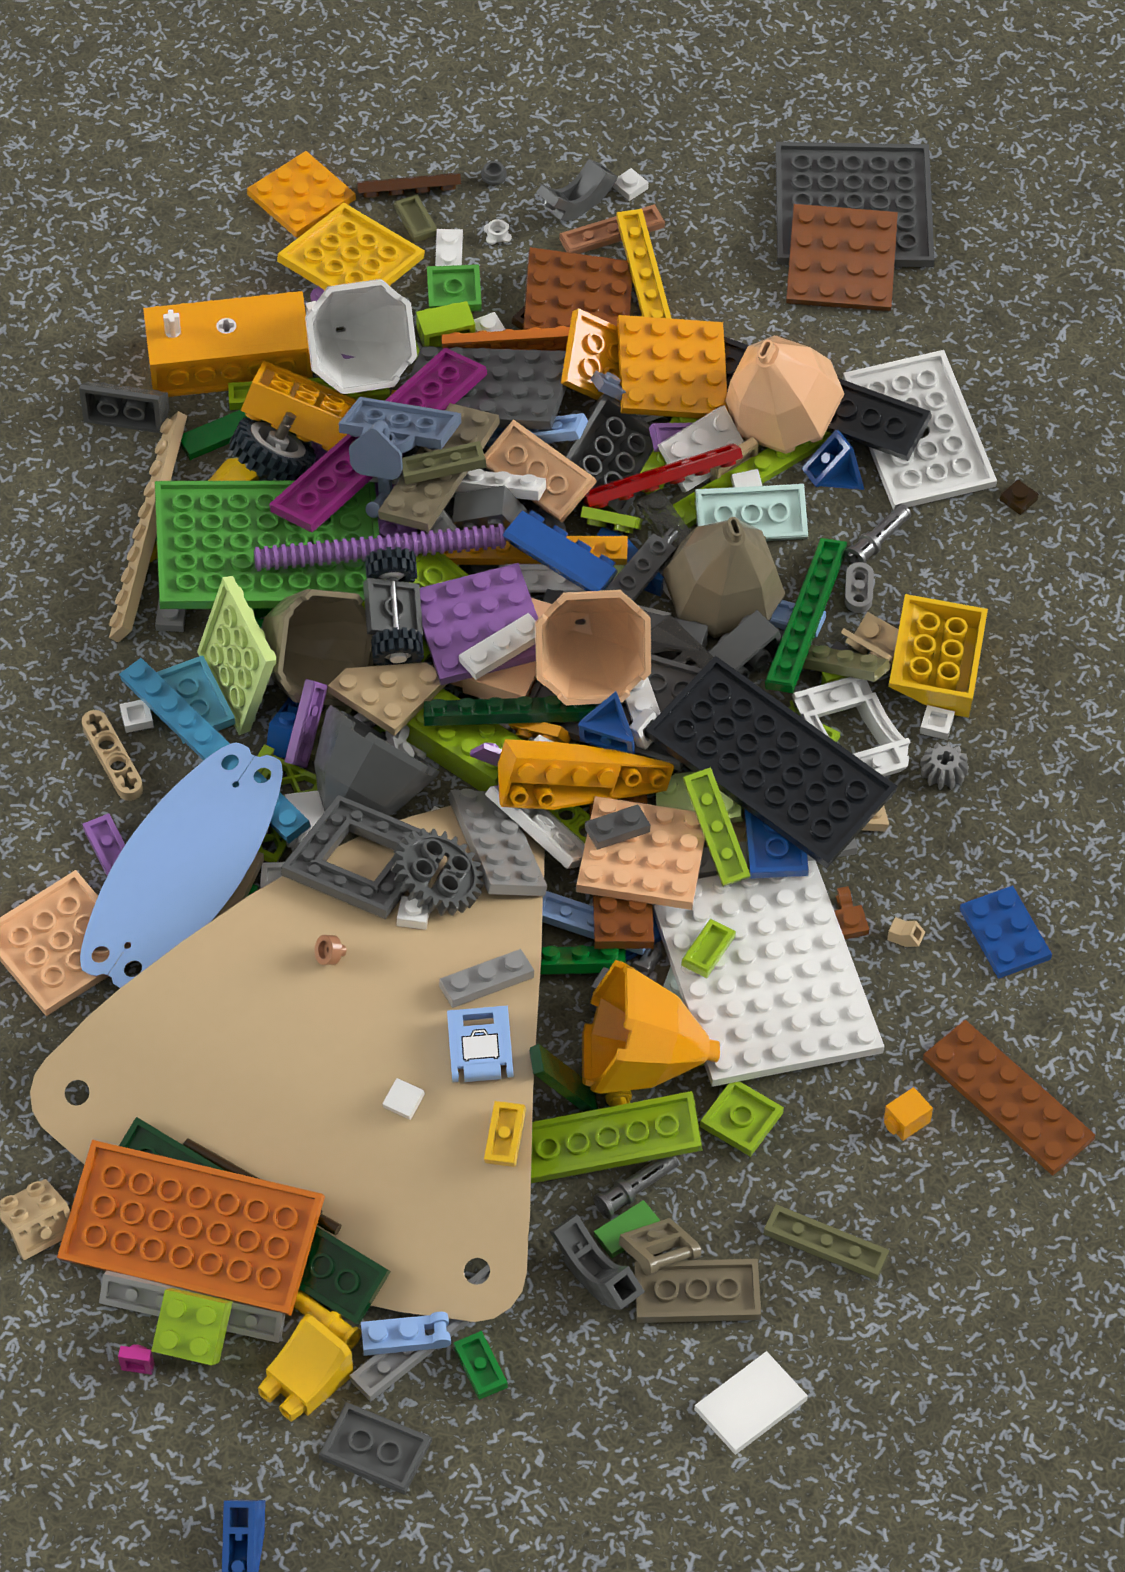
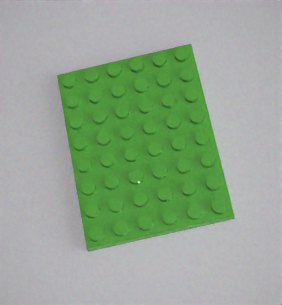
M155 481L160 609H212L222 578L233 576L238 587L242 588L244 598L250 608H274L284 598L306 589L357 593L364 602L363 582L367 577L366 564L361 559H357V562L349 560V563L340 561V564L331 562V565H327V562H324L322 566L314 563V566L311 567L309 564H305V567L296 565V568L288 566L287 569H284L282 566L278 570L271 567L269 571H266V568H261V571H257L255 568L254 550L255 547L264 549V546L272 548L273 545H277L278 548L282 544L288 547L291 543H294V546H299L301 542L303 545H307V542L316 544V541L325 543V540H329V543H331L334 539L342 542L344 538L347 541H351V538L359 540L360 537L368 539V536H372L373 539L377 538V535H379L378 517H369L365 509L369 502H373L376 499L375 482L369 481L311 533L270 511L269 504L294 481Z

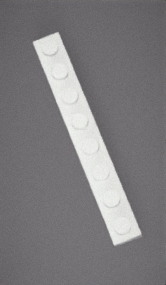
M476 469L468 471L456 491L468 492L505 485L518 499L539 501L546 489V478L536 477L532 474L522 476L513 475L505 471L495 473ZM402 473L398 478L392 479V484H396L398 482V480L402 476ZM373 477L370 482H378V477Z

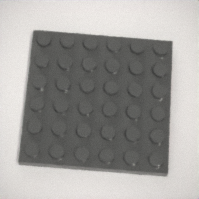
M776 142L777 265H789L794 204L898 212L894 267H934L929 144Z

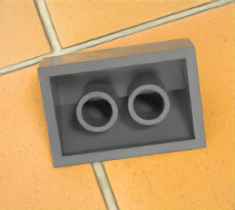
M91 381L80 384L79 387L84 422L161 433V426L170 410L167 392Z

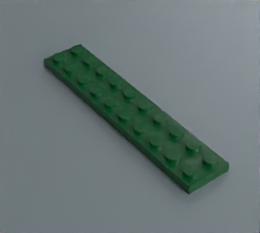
M138 1117L135 1118L119 1144L121 1147L223 1170ZM316 1227L299 1289L359 1325L391 1271L321 1228Z

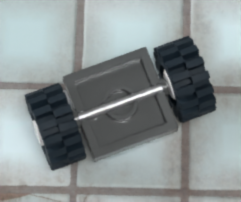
M386 547V550L380 548L377 549V552L372 551L365 559L367 579L363 582L367 634L373 635L371 639L374 664L377 663V666L420 663L424 658L420 588L419 584L413 583L417 579L416 555L407 548L401 550V547H396L395 549Z

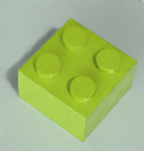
M176 1288L165 1289L151 1351L208 1365L219 1363L233 1301Z

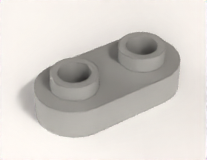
M856 562L851 564L846 571L845 606L855 613L866 612L872 606L874 571L868 564Z

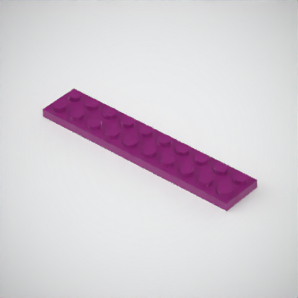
M444 348L385 401L445 411L450 403H457L487 375V368L448 348ZM347 434L269 504L270 511L313 533L373 478L372 476L357 473L350 464L349 446L359 437Z

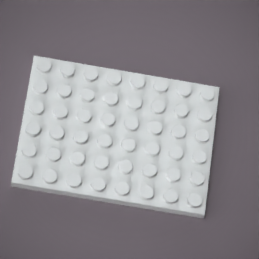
M815 860L808 861V876L747 878L722 887L718 875L699 878L692 910L652 904L653 915L683 1003L709 1035V1039L720 1042L719 1061L716 1063L706 1060L704 1063L712 1087L881 1054L884 1051L882 1038ZM712 919L736 931V935L708 978H705L681 966V962L707 922Z

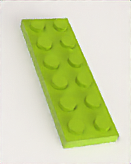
M693 1092L679 1093L532 1122L531 1184L703 1151Z

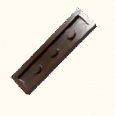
M448 173L357 182L358 193H363L364 197L379 196V191H389V195L405 194L404 189L415 188V193L430 192V187L440 186V191L455 190V185L461 184V174Z

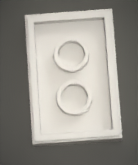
M766 1351L698 1402L694 1410L736 1455L806 1402L808 1395Z

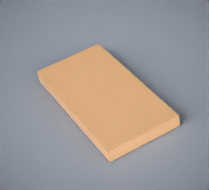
M512 420L484 454L487 466L485 468L491 472L505 471L513 475L523 476L532 474L536 477L546 478V489L539 501H531L561 523H563L597 482L592 475L515 420Z

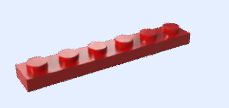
M732 443L592 488L582 500L588 507L602 508L608 505V501L617 498L620 501L634 497V493L642 490L644 492H652L659 489V485L667 482L677 484L683 482L686 476L692 474L701 476L710 473V469L717 466L721 468L733 466L736 464V460L743 458L742 451L739 446Z

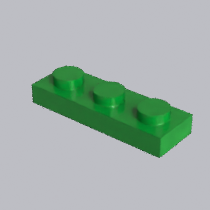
M584 945L575 947H541L540 974L600 973L603 967L610 969L615 960L626 963V949H594V946Z

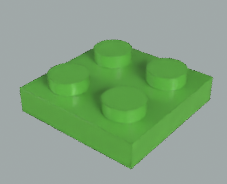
M479 264L427 266L429 308L467 301L471 312L482 311Z

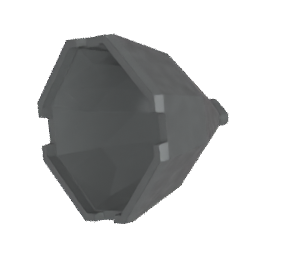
M331 705L327 709L314 762L317 789L324 811L340 795L383 814L391 815L396 813L438 776L440 771L418 755L414 754L413 758L387 743V737L348 713L340 712Z

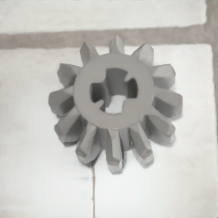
M937 742L934 748L927 747L920 761L922 778L928 779L929 786L937 783L939 790L944 785H947L952 790L955 783L961 785L964 777L968 774L967 754L961 753L960 746L951 748L949 742L945 746H941Z

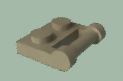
M671 1218L620 1234L619 1245L641 1264V1268L646 1275L657 1273L659 1268L685 1259L694 1260L701 1257V1248L698 1242ZM678 1246L681 1247V1248H679V1249H676V1250H673V1251H670V1252H667V1253H664V1254H661V1255H658V1256H654L655 1254H658V1253H661V1252H664V1251H667V1250H671L672 1248H675V1247H678Z

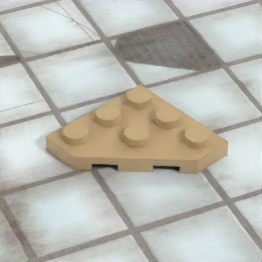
M426 662L355 667L343 670L328 685V693L395 736L424 708V701H431L447 684H440L435 668Z

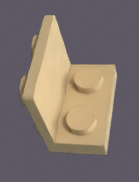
M869 612L866 613L854 634L843 628L841 633L847 637L845 643L852 646L853 649L863 655H866L869 651L870 654L876 655L879 658L889 659L890 667L893 664L899 629Z
M46 1179L33 1182L23 1191L15 1195L6 1196L0 1200V1220L10 1231L18 1253L23 1260L62 1241L70 1210L67 1202Z

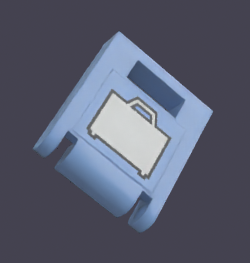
M508 1005L448 1010L452 1083L459 1082L458 1069H464L465 1082L502 1079L500 1065H507L508 1078H513ZM494 1018V1024L464 1026L463 1021Z

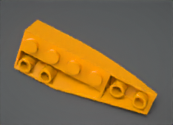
M505 739L498 761L499 802L501 807L556 810L594 803L595 796L621 799L667 791L674 765L645 756L587 745Z

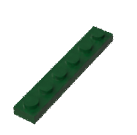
M555 695L538 698L521 696L506 699L492 697L490 699L463 698L461 700L434 699L432 701H424V726L577 722L594 710L596 704L566 706Z

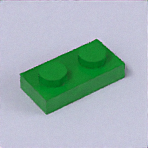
M482 1331L453 1342V1348L479 1400L508 1388V1382Z

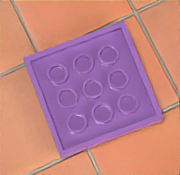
M519 563L420 588L423 634L441 685L472 678V675L459 662V655L527 613L535 621L538 619ZM535 645L489 673L536 661Z

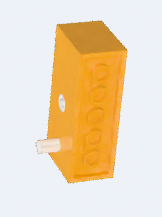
M303 291L143 308L153 390L167 392L168 397L229 391L228 383L253 381L263 360L305 378H313Z

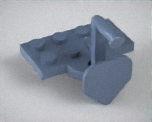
M365 397L357 399L339 422V433L359 437L349 446L352 468L361 475L378 477L379 495L373 502H369L365 508L369 517L376 518L379 516L378 510L393 489L392 479L398 478L402 473V453L411 450L415 445L431 450H441L461 424V413Z

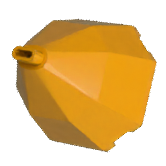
M618 960L614 961L593 992L590 1003L597 1006L593 1023H585L582 1031V1083L584 1085L590 1086V1090L600 1094L653 1088L704 1064L706 1060L716 1063L719 1061L720 1042L709 1039V1035L676 994L628 964Z

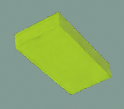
M710 919L683 957L681 966L708 978L734 940L736 931Z

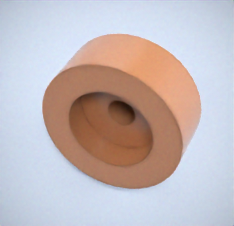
M321 935L317 939L315 957L319 964L336 965L341 957L346 955V946L341 944L340 939L336 935Z

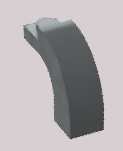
M588 159L578 176L567 186L561 189H553L541 184L536 193L543 198V207L558 219L570 221L579 218L600 203L619 177L601 163Z
M573 1214L550 1231L553 1239L564 1254L561 1258L588 1292L605 1306L621 1310L645 1292L629 1266L615 1264L601 1251L578 1214Z

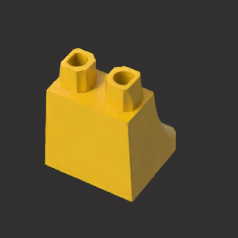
M306 1314L300 1320L286 1345L266 1369L267 1377L258 1387L259 1395L269 1403L280 1393L287 1399L279 1406V1410L290 1422L299 1417L303 1412L308 1416L350 1379V1375L353 1373L352 1352L340 1338L316 1318Z

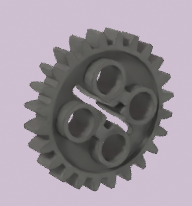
M422 828L419 833L412 831L409 836L405 835L393 851L395 854L391 861L395 864L392 866L391 871L398 873L394 878V882L403 883L399 889L400 892L408 891L410 893L408 896L409 901L416 898L418 900L417 907L420 908L423 904L428 905L429 913L434 908L438 909L440 916H443L446 910L451 916H454L457 910L463 913L467 907H472L482 893L481 888L484 886V882L481 881V878L484 876V873L478 871L481 862L472 861L475 853H467L465 851L467 848L466 843L459 846L457 844L458 837L455 836L450 840L446 831L441 836H438L434 828L429 834ZM445 855L447 861L436 878L437 880L429 888L428 884Z

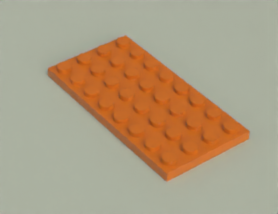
M92 1140L57 1258L74 1264L130 1275L291 1316L325 1196L318 1192Z

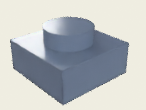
M595 371L591 381L600 392L621 401L622 394L626 393V391L622 389L620 385L621 380L616 375L607 372L605 375L599 371Z

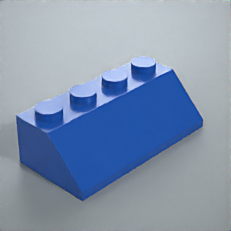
M522 510L502 536L507 543L585 591H604L618 573L617 569L613 567L615 565L613 560L603 554L599 558L590 553L592 548L580 540H577L576 543L566 538L568 535L566 531L556 525L550 528L543 524L545 519L532 510L529 514Z

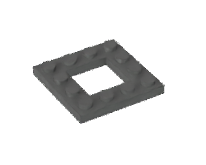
M338 795L281 866V875L386 919L401 900V896H404L407 892H400L399 889L403 885L402 882H394V878L398 873L392 872L391 868L395 863L390 860L375 881H372L331 864L327 860L349 832L395 850L405 835L409 836L412 831L419 833L421 829Z

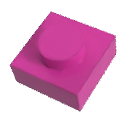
M141 1345L120 1346L118 1359L121 1370L152 1375L155 1362L150 1349Z

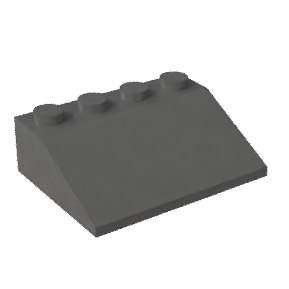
M603 394L591 405L585 416L588 423L581 438L569 441L562 452V455L596 479L597 482L592 488L639 474L654 449L649 431L650 425L636 414L621 413L620 402L609 395ZM638 492L634 493V497L620 501L617 498L608 501L607 506L598 509L625 515Z

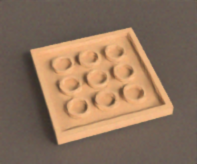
M595 796L590 820L638 804L651 827L649 833L598 850L587 833L576 892L692 910L705 844V838L695 811Z
M76 870L0 917V962L45 1016H48L109 977L105 974L98 976L90 975L82 971L80 954L82 943L98 895ZM130 942L124 944L125 949L131 947ZM104 946L96 948L92 953L93 961L98 963L105 961L109 957V949Z

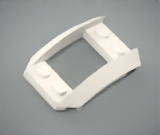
M848 677L792 694L801 717L827 736L828 734L819 717L857 707L861 718L880 746L854 753V755L884 777L901 772L908 767V746L911 742L909 738L905 739L892 724L876 693H872L867 680Z

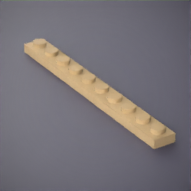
M179 411L170 419L166 418L160 429V432L163 434L155 448L156 460L149 470V474L152 476L144 490L145 502L138 512L140 521L132 535V538L135 539L134 544L127 554L128 567L121 577L123 586L115 600L117 609L109 623V626L112 627L109 638L116 642H120L133 628L157 535L155 481H171L187 415Z

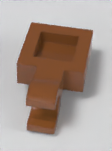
M848 886L837 888L838 895L835 898L839 910H834L844 939L869 935L870 929L862 905L853 906Z

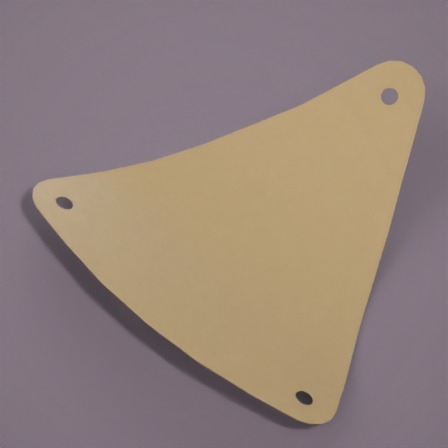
M452 806L400 820L417 828H424L429 833L434 828L438 836H441L446 831L448 839L452 840L455 836L458 837L457 844L459 846L467 844ZM522 828L544 877L545 848ZM359 836L338 846L327 862L375 881L395 853L393 849ZM467 844V848L465 849V851L467 853H470V849ZM445 855L428 884L429 888L437 880L436 878L447 861ZM282 876L247 896L183 940L121 987L86 1017L44 1060L36 1071L30 1090L32 1112L41 1127L84 1165L92 1140L119 1146L131 1124L138 1117L179 1143L183 1144L189 1138L262 1180L322 1193L325 1196L321 1209L323 1211L322 1214L342 1225L337 1235L326 1232L391 1271L371 1306L427 1316L434 1312H446L449 1319L470 1322L494 1319L513 1306L523 1291L527 1274L534 1074L529 1050L530 1047L536 1045L543 896L488 894L484 885L481 888V895L472 907H467L463 913L457 910L454 916H451L446 910L443 916H440L438 909L434 908L429 914L427 929L423 930L397 926L400 901L388 917L384 919ZM408 891L404 894V896L410 895ZM321 935H336L340 939L341 944L346 946V955L341 957L336 965H321L316 960L315 944ZM519 949L523 951L534 969V978L454 1008L451 1007L439 987L440 978ZM508 1005L514 1077L508 1078L506 1073L507 1065H500L502 1079L465 1082L464 1069H458L459 1082L452 1083L447 1011ZM494 1018L463 1021L464 1026L494 1024ZM396 1078L424 1090L425 1095L411 1120L385 1109L382 1105ZM81 1080L89 1087V1097L81 1105H71L65 1098L66 1087L72 1081ZM494 1101L523 1104L526 1107L516 1167L488 1164L484 1161ZM474 1258L484 1259L490 1267L488 1279L478 1285L467 1281L464 1274L465 1265Z

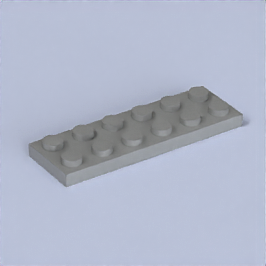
M472 789L451 790L449 802L470 852L475 853L474 861L481 862L478 870L484 873L482 880L488 894L545 896L547 884L522 828L485 795L487 791H474Z

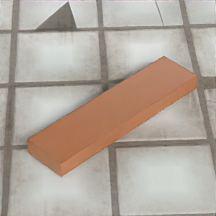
M655 204L641 208L648 232L665 228V221ZM616 216L559 234V239L566 252L576 254L622 241Z

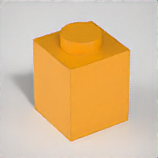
M913 1087L886 1105L884 1124L891 1134H897L904 1141L931 1122L933 1107Z

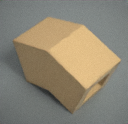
M895 917L889 929L887 940L905 947H917L920 945L925 931L917 921H905Z

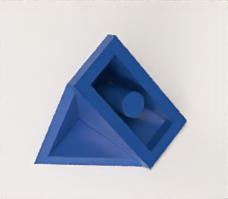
M835 430L801 468L815 487L865 490L854 449L839 430Z
M615 691L579 722L580 741L605 749L635 754L634 737L617 691Z

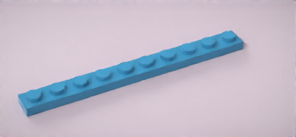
M142 658L119 673L121 681L203 761L222 747L230 744ZM228 755L222 760L221 766L225 770H232L238 765L239 759L235 755ZM258 770L254 773V780L257 783L268 781ZM234 782L232 786L235 788L238 787L239 782ZM279 792L269 825L289 844L308 830L311 825L309 820Z

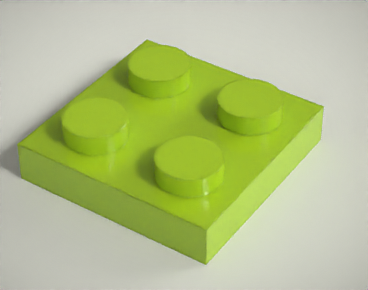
M585 506L582 507L581 517L586 518L589 525L606 528L607 523L614 524V530L632 534L634 528L641 530L643 519Z
M740 1081L733 1082L726 1086L701 1119L700 1127L751 1157L783 1114L784 1107Z

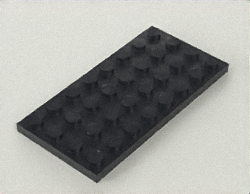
M716 655L645 729L644 733L645 737L696 773L711 767L718 788L722 793L825 868L832 864L894 795L898 787Z

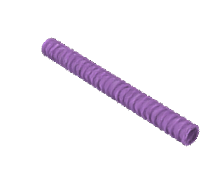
M498 524V527L490 525L489 528H486L484 525L481 526V529L473 526L470 530H468V527H464L463 530L455 528V531L446 529V532L438 530L437 533L430 530L428 534L421 531L417 535L416 532H412L411 535L403 533V536L394 534V537H390V534H387L385 538L377 535V538L374 539L372 536H368V539H364V537H360L359 540L351 538V541H347L344 538L342 542L334 539L331 543H329V540H325V543L316 541V544L307 542V545H303L301 542L299 546H294V543H291L288 547L285 544L278 548L277 545H273L272 548L264 546V549L255 547V568L257 571H261V568H266V571H269L271 567L278 570L282 566L284 569H287L288 566L296 568V565L305 567V564H309L311 567L314 566V563L322 566L324 562H327V565H331V562L340 564V561L349 563V560L357 562V559H361L364 562L366 556L370 555V552H377V549L380 548L386 550V547H391V549L401 547V550L407 548L409 551H413L416 557L420 553L423 556H427V553L435 555L436 552L444 554V551H448L450 554L453 553V550H457V553H460L463 549L466 552H470V549L479 551V548L487 550L488 547L496 549V546H500L503 549L506 546V540L502 536L505 528L502 524Z

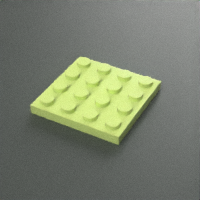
M233 576L222 578L197 652L199 656H204L235 717L236 724L234 726L238 734L241 735L249 732L253 722H255L259 705L262 703L266 686L269 684L273 667L276 665V655L270 649L265 639L264 631L257 624L254 612L244 598L242 588L238 587Z

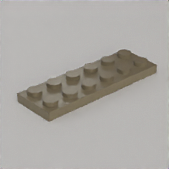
M450 403L445 411L461 413V424L442 449L480 441L483 449L500 424L499 415ZM421 446L416 455L436 450ZM468 471L405 485L402 474L378 510L379 519L429 532Z

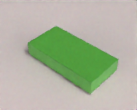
M643 1200L595 1230L594 1237L612 1259L625 1251L619 1245L620 1234L659 1222L660 1220Z

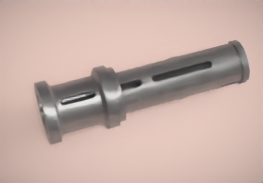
M899 504L871 532L863 533L854 546H850L845 550L847 561L850 564L856 562L867 563L866 560L871 555L878 554L881 550V544L911 517L908 507Z
M672 1156L656 1159L628 1179L616 1180L612 1188L603 1194L597 1193L594 1195V1203L604 1217L610 1219L620 1207L625 1204H632L638 1193L655 1183L671 1170L679 1166L677 1158ZM656 1168L658 1169L657 1172H655L645 1180H642V1178L646 1176L648 1173H650ZM616 1196L617 1199L612 1202L611 1199Z

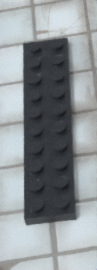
M724 337L728 392L730 381L749 345ZM838 378L844 391V396L826 431L833 433L835 430H839L846 439L909 461L932 418L931 411Z

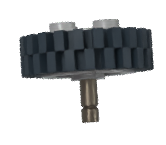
M286 412L277 430L271 426V423L264 420L255 421L244 417L240 420L229 442L230 450L233 451L232 454L234 457H239L238 461L241 464H245L246 468L250 471H256V474L260 477L263 474L266 475L269 481H273V479L276 481H295L316 460L313 447H309L310 443L300 440L289 431L296 418L291 412Z

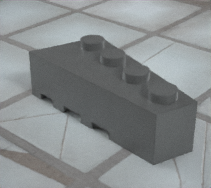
M756 610L753 614L745 616L740 621L738 627L731 633L723 635L718 644L710 651L702 653L693 666L703 669L716 655L746 678H749V675L756 670L762 673L769 668L767 662L775 657L781 641L780 632Z

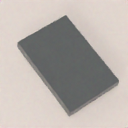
M346 1402L319 1453V1459L405 1495L432 1442V1437Z

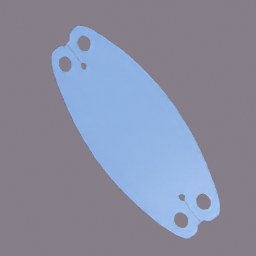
M237 742L229 744L201 762L161 799L130 837L101 888L82 943L80 954L82 971L94 976L108 975L112 977L113 984L121 988L134 978L124 973L127 963L139 961L142 964L141 972L216 917L247 873L269 827L282 782L283 771L279 759L269 755L257 757L252 755L250 749L243 744ZM228 755H235L239 759L238 765L232 770H225L221 766L222 760ZM260 768H268L271 771V777L265 783H257L254 780V773ZM238 781L239 786L236 788L233 787L232 784ZM130 942L131 947L125 949L124 944ZM104 946L109 949V957L100 963L93 961V951L98 947Z

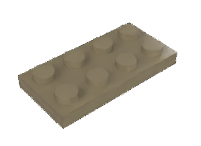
M758 1259L682 1260L659 1268L657 1273L646 1275L641 1268V1264L637 1261L634 1262V1275L645 1291L635 1299L636 1323L761 1320Z

